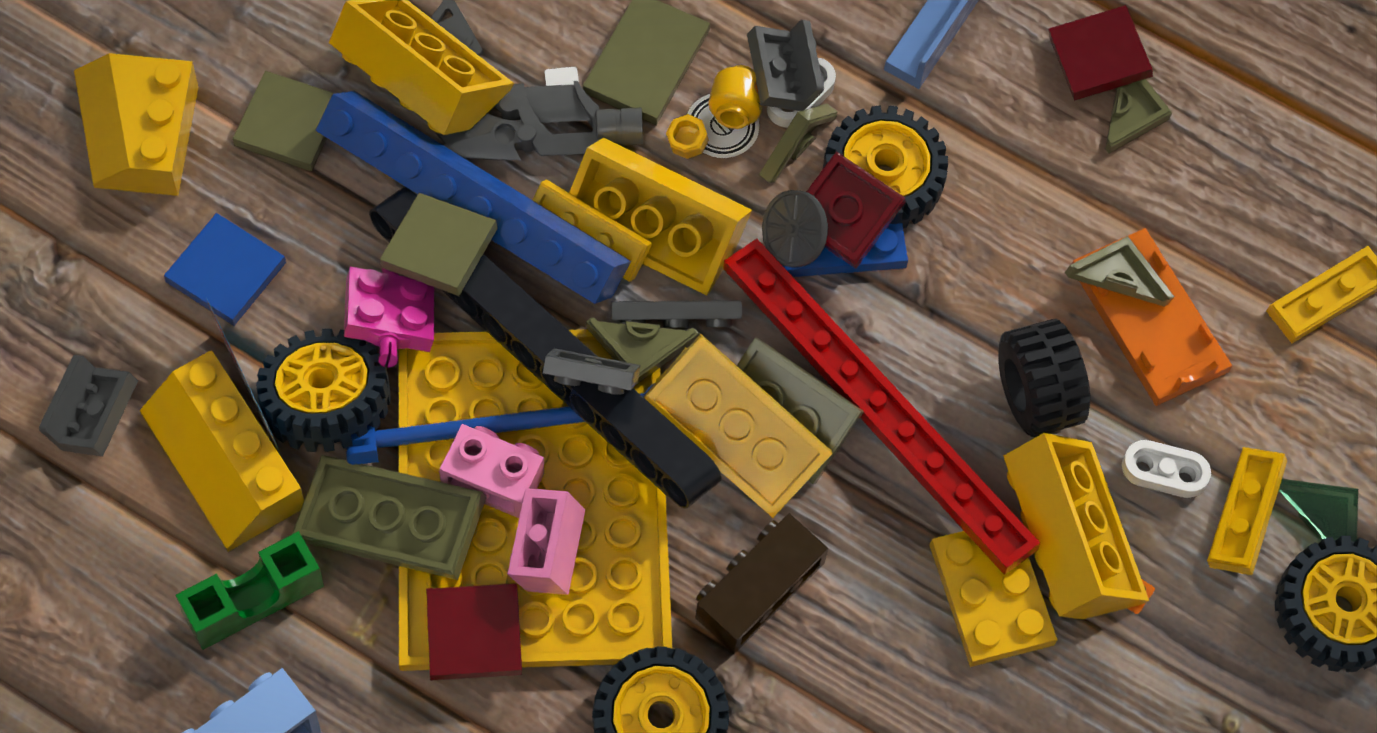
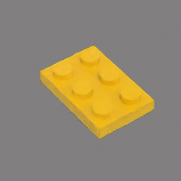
M964 531L931 539L929 546L970 667L1047 648L1056 644L1058 639L1029 557L1004 575Z

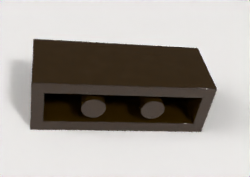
M790 513L779 523L775 520L768 523L757 537L759 543L749 553L745 550L740 551L728 564L726 570L729 573L719 583L715 580L710 581L696 597L698 603L695 619L733 654L825 564L828 547Z

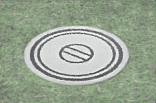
M710 94L698 99L690 107L687 114L703 121L709 138L703 151L704 154L717 158H730L744 153L754 144L759 133V119L740 129L728 128L721 125L709 110Z

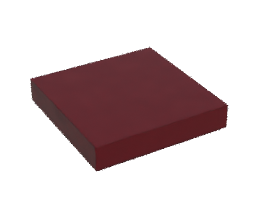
M1126 5L1048 29L1050 41L1074 101L1153 77L1152 66Z
M837 151L806 191L820 202L826 214L828 234L824 247L855 269L906 202L904 196Z
M517 583L426 589L430 681L522 675Z

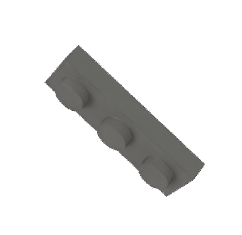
M611 301V319L620 320L621 324H626V321L646 323V319H663V327L673 328L689 327V319H706V327H732V319H742V301Z

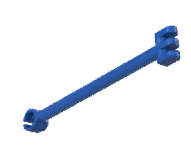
M652 384L645 393H641L640 395L644 397V395L654 386V384ZM567 406L375 431V427L367 425L368 433L359 438L355 433L351 435L353 446L346 448L347 462L352 465L379 462L377 448L455 439L462 424L471 428L482 426L494 433L585 421Z

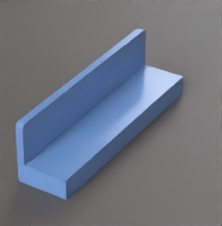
M927 0L886 60L884 70L920 89L979 0Z

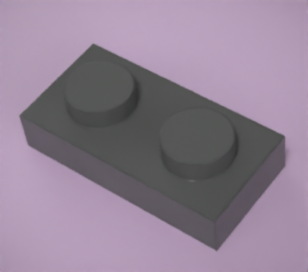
M554 348L545 356L543 373L554 375V381L560 384L579 386L581 381L598 384V390L602 392L624 394L625 390L631 391L637 384L640 365Z

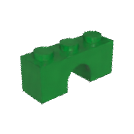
M299 531L259 551V561L246 573L224 581L220 580L216 573L175 595L181 612L202 650L324 587L320 568Z

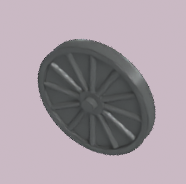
M788 190L778 194L769 203L763 217L762 235L766 249L781 265L787 267L806 266L816 260L821 254L827 240L828 223L820 202L810 193L801 190Z

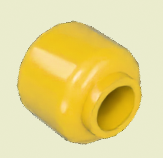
M736 65L719 71L714 78L709 97V110L721 125L732 129H740L756 122L761 115L763 106L760 104L754 70L745 65Z

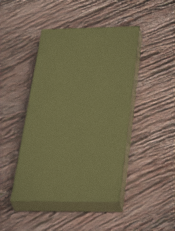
M321 455L292 534L299 531L306 544L458 580L487 497L481 491L369 465H352L347 460Z

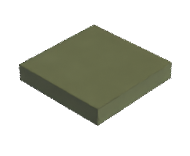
M265 71L233 137L234 146L312 172L327 140L325 136L315 130L332 95L335 93Z
M418 193L381 256V267L459 296L497 230L496 220Z

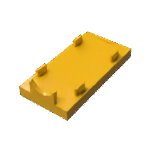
M702 334L688 348L685 347L677 359L656 379L654 386L644 395V398L715 462L723 475L772 518L776 516L833 454L823 442Z

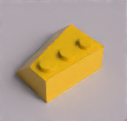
M108 53L75 69L74 75L94 188L178 196L199 87L193 61Z

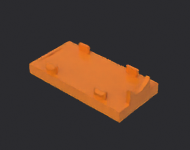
M1144 228L1128 235V237L1174 295V298L1165 307L1088 283L1079 282L1155 406H1158L1229 373L1232 364L1149 232ZM1110 243V244H1108V245H1106V246H1104V247H1101V248H1099V249H1097V250H1095V251H1092V252H1090V253H1088V254H1086V255H1083V256H1081V257H1079V258L1073 260L1072 264L1075 263V262H1077V261H1079V260H1081V259H1083V258H1085V257H1087V256H1089V255H1091V254H1093V253H1095V252H1097V251H1099V250H1101V249H1103V248H1105V247H1107V246H1109V245H1111V244H1113V243Z

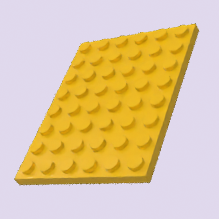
M588 329L569 330L598 357L614 360ZM488 332L434 333V341L430 352L409 348L399 349V428L568 406ZM660 368L635 385L633 389L639 394L645 393L652 384L656 383V379L660 376ZM586 422L496 433L499 439L513 445L516 443L527 444L536 449L540 456L544 457V475L537 489L568 491L585 509L568 595L528 592L508 575L510 556L513 551L519 518L484 504L458 580L399 566L400 671L430 670L426 589L517 583L522 667L615 665L624 657L641 649L655 648L657 646L672 648L666 495ZM454 439L400 445L399 473L441 482L439 469Z

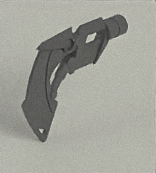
M443 0L431 16V19L477 55L481 56L483 49L454 0ZM446 12L452 14V17L441 21ZM573 81L574 85L524 87V83L514 84L512 89L494 106L501 113L502 118L487 113L470 130L449 135L436 134L445 147L463 158L521 161L516 150L524 152L535 150L540 156L585 154L587 147L603 137L618 145H643L642 107L621 108L619 110L599 109V106L585 93L578 81ZM588 121L593 131L551 134L542 123Z

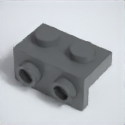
M800 20L791 31L754 26L747 33L760 104L762 106L797 111L805 110L824 90V78L820 71L816 52V40L813 37L810 21Z
M73 355L41 421L39 431L62 451L103 457L138 380L128 371L96 368L84 356Z

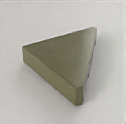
M1146 79L1116 88L1105 147L1108 154L1170 120L1172 111Z
M823 104L797 112L759 175L769 183H775L790 158L796 160L816 139L811 134L816 127L835 120L838 111L828 104Z
M1128 236L1069 265L1065 271L1068 278L1164 307L1174 298V295Z
M594 317L586 321L588 331L614 360L640 365L637 384L681 353L685 347L688 348L699 336L698 331L694 328L687 331L660 328V325L626 321V324L597 321Z

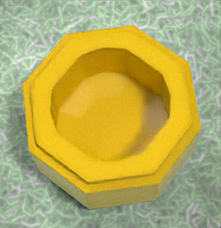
M689 114L673 119L666 132L672 152L686 159L702 154L709 141L703 121Z

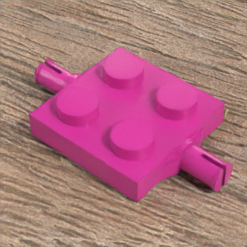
M349 267L346 278L344 337L365 340L379 346V364L385 367L388 357V368L397 364V349L409 348L430 352L434 341V287L408 277L399 276L398 273L382 268L381 272L372 269L366 270Z

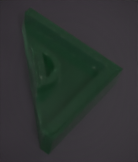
M1288 479L1281 480L1278 492H1281L1300 513L1298 516L1320 540L1332 536L1334 540H1337L1340 536H1351L1352 542L1357 540L1359 489Z

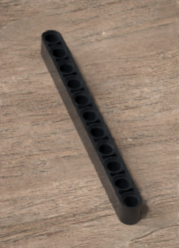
M405 186L369 211L374 227L389 243L417 197L415 192ZM484 254L459 296L442 290L679 507L689 508L721 481V473L715 462L635 389L632 388L631 391L625 390L624 394H610L598 390V384L581 381L579 386L564 385L555 382L554 375L544 374L545 356L554 348L598 356Z

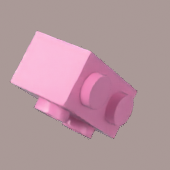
M462 424L439 469L440 481L481 491L487 497L486 505L519 518L525 489H537L544 475V457L540 456L536 449L527 444L516 443L513 445L499 439L498 435L488 428L482 426L471 428Z
M525 489L513 551L510 556L508 575L528 592L569 594L585 509L568 491Z

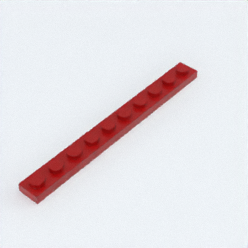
M757 238L724 260V271L838 394L864 411L860 417L861 420L1004 575L1038 551L1040 542Z

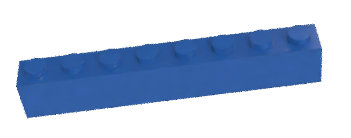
M356 91L332 95L315 131L417 194L422 193L496 220L497 230L491 239L492 241L590 302L596 304L613 297L631 263L629 259Z

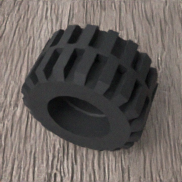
M1051 319L1004 332L999 342V372L1008 405L1024 432L1031 437H1037L1042 433H1051L1085 423L1090 409L1089 380L1079 347L1067 327L1060 320Z

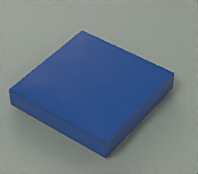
M216 213L164 274L166 283L211 311L210 304L214 314L235 326L286 264V259L278 251Z

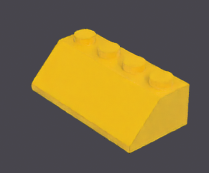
M408 0L345 1L329 40V44L342 53L344 60L357 65L370 76V80L374 84L387 89L399 99V103L404 108L417 113L428 122L430 129L442 135L470 130L512 89L514 84Z
M604 137L587 147L569 192L652 242L643 265L706 296L711 292L721 275L724 260L735 251L752 212L751 209Z
M212 350L172 371L141 408V415L227 552L301 510L304 503L301 487Z
M1042 433L1003 455L1008 469L1007 479L1015 490L1022 509V522L1040 542L1039 549L1035 552V559L1038 566L1044 572L1050 590L1049 600L1059 617L1087 619L1148 602L1149 599L1092 442Z

